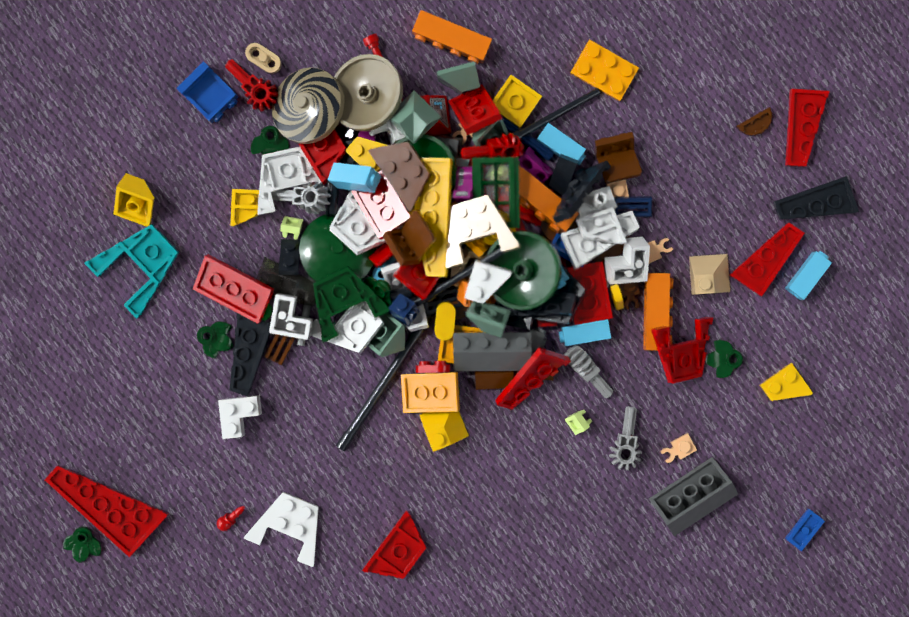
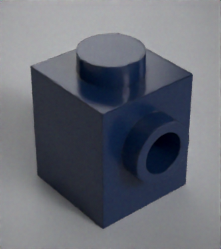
M401 293L389 307L392 316L408 327L420 312L416 303Z

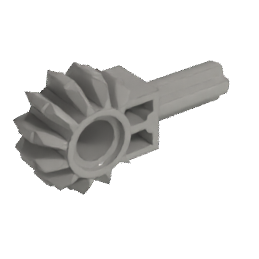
M311 181L308 185H302L303 187H294V190L271 192L273 200L292 202L293 205L300 206L309 214H320V211H326L325 204H330L327 201V198L331 196L327 193L328 188L320 182L315 183Z
M574 345L572 348L570 347L564 354L571 361L569 365L586 382L590 381L604 398L610 397L613 390L598 374L601 370L580 346Z
M628 406L625 408L622 434L618 433V438L614 441L617 448L610 446V450L615 451V453L609 454L610 458H615L611 463L615 465L619 462L618 469L620 470L623 465L625 470H629V464L635 468L636 464L633 461H641L636 455L642 454V451L635 450L639 447L637 436H634L637 412L635 407ZM623 449L630 451V456L627 459L621 458L620 454Z

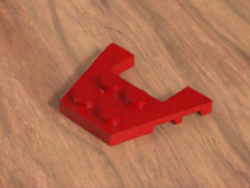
M713 317L695 319L696 338L672 345L670 327L662 326L651 329L668 383L674 384L702 377L707 354L704 350L706 341L710 338L708 336L709 324L712 325Z

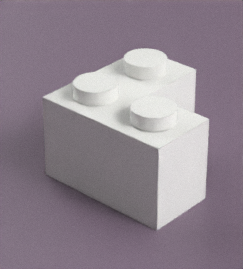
M643 237L625 238L627 242L623 245V256L604 257L605 277L610 284L647 281L650 245Z
M276 294L269 333L306 340L310 338L313 319L294 315L298 296Z
M260 395L218 401L222 438H237L245 435L243 417L259 416L262 414Z

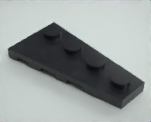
M847 176L773 202L779 220L859 212Z

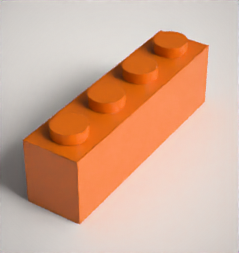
M420 10L412 30V35L415 36L416 40L423 43L427 40L433 43V47L443 50V48L449 49L452 55L461 57V55L466 56L468 61H475V64L484 62L492 43L491 38Z
M519 165L520 205L526 209H531L535 213L534 216L540 221H546L549 224V228L555 233L566 232L579 213L576 212L571 219L556 224L552 217L562 199ZM503 185L502 187L505 188L504 192L509 195V185Z
M648 273V279L644 282L643 350H657L651 332L652 328L672 327L673 319L672 316H669L670 308L673 307V297H670V289H673V278H670V273Z

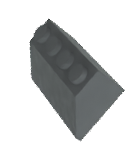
M485 332L453 333L455 371H520L532 356L531 332H503L502 338Z
M711 457L649 498L670 532L673 536H676L738 495L732 481L714 458Z

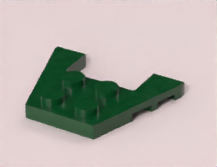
M349 266L313 283L323 343L339 336V332L331 317L352 306L366 301L374 318L390 311L389 306Z

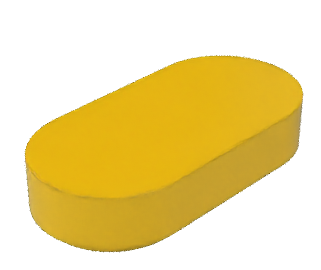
M618 284L612 285L610 290L616 310L624 309Z
M442 302L436 309L434 331L436 337L442 341L451 339L454 333L456 310L450 302Z

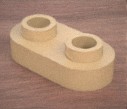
M252 43L247 46L245 54L250 62L269 74L277 73L280 70L281 60L277 55L258 43ZM254 51H259L257 57L253 56ZM270 61L275 62L274 67H269L268 64Z

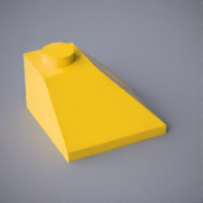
M126 173L116 187L114 215L147 227L151 225L154 196L144 179Z
M459 411L424 412L419 414L433 452L469 436Z

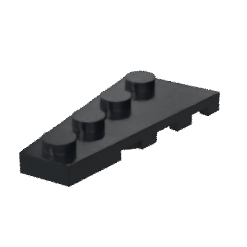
M608 161L586 169L581 168L575 172L573 180L569 183L568 189L562 196V200L556 207L552 217L556 224L571 219L584 203L583 198L590 195L594 190L592 185L595 182H600L603 178L601 173L608 171L611 167Z
M556 291L546 303L527 310L512 309L504 306L497 300L495 305L511 310L509 317L563 316L573 314L577 296L576 294Z
M237 313L235 347H233L234 357L229 390L249 397L271 335L269 333L271 323L262 320L257 324Z

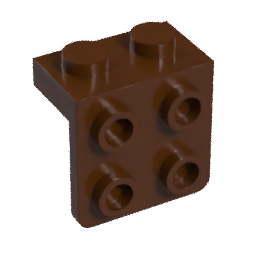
M632 132L595 140V156L598 164L608 161L611 165L608 171L602 172L605 183L634 178L642 174L634 150V135Z
M419 210L413 211L402 229L385 231L383 234V238L400 266L419 264L435 242V236Z

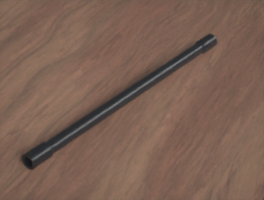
M455 285L451 286L450 288H448V289H446V290L454 289V288H455ZM449 294L436 297L433 302L446 299ZM438 305L430 306L429 310L437 309ZM436 313L427 315L428 325ZM426 328L411 333L405 342V350L397 354L349 428L336 444L342 451L347 450L356 433Z

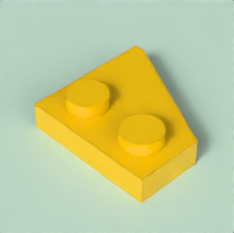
M232 189L230 226H237L258 216L259 190Z
M792 363L760 384V387L770 401L813 394Z

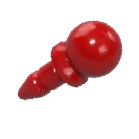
M245 506L238 507L232 513H226L224 516H221L217 520V528L221 531H228L236 523L235 519L243 513Z

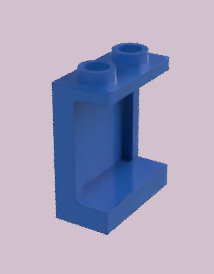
M204 61L176 88L210 123L221 120L224 116L223 112L227 108L231 109L238 102L236 99L239 97Z

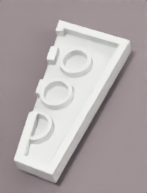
M633 211L616 215L625 238L640 228ZM579 228L561 233V239L574 270L616 245L615 243L583 239Z

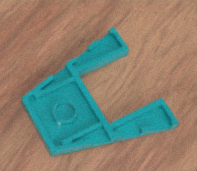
M153 224L84 263L97 277H100L126 252L145 272L150 280L124 304L136 319L145 310L179 254V251Z

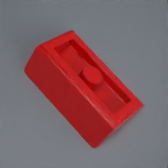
M385 242L369 256V259L377 268H380L393 256V253Z

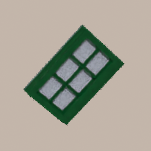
M519 157L472 158L473 199L488 195L509 228H520Z

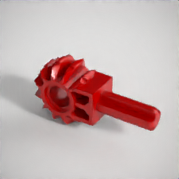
M233 59L226 63L225 68L242 83L240 87L246 92L245 96L250 98L247 103L249 105L253 104L252 108L254 110L259 107L260 111L264 112L265 106L270 110L271 106L269 103L275 104L276 100L273 98L278 96V93L274 92L276 86H270V80L264 83L262 78L258 79L253 74L250 76ZM266 91L265 98L258 99V93Z
M502 133L501 138L487 139L486 146L463 147L461 149V157L463 159L519 157L523 155L524 145L518 136H514L512 133L506 136V134Z

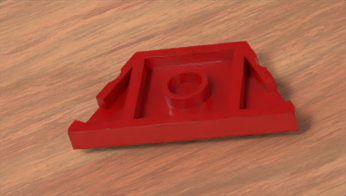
M335 129L318 142L299 144L322 184H326L333 164L339 163L346 153V147Z
M406 510L362 571L384 576H394L401 579L405 578L426 549V545L409 511Z

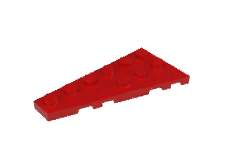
M60 465L56 466L45 478V481L128 557L134 554L169 515L165 511Z

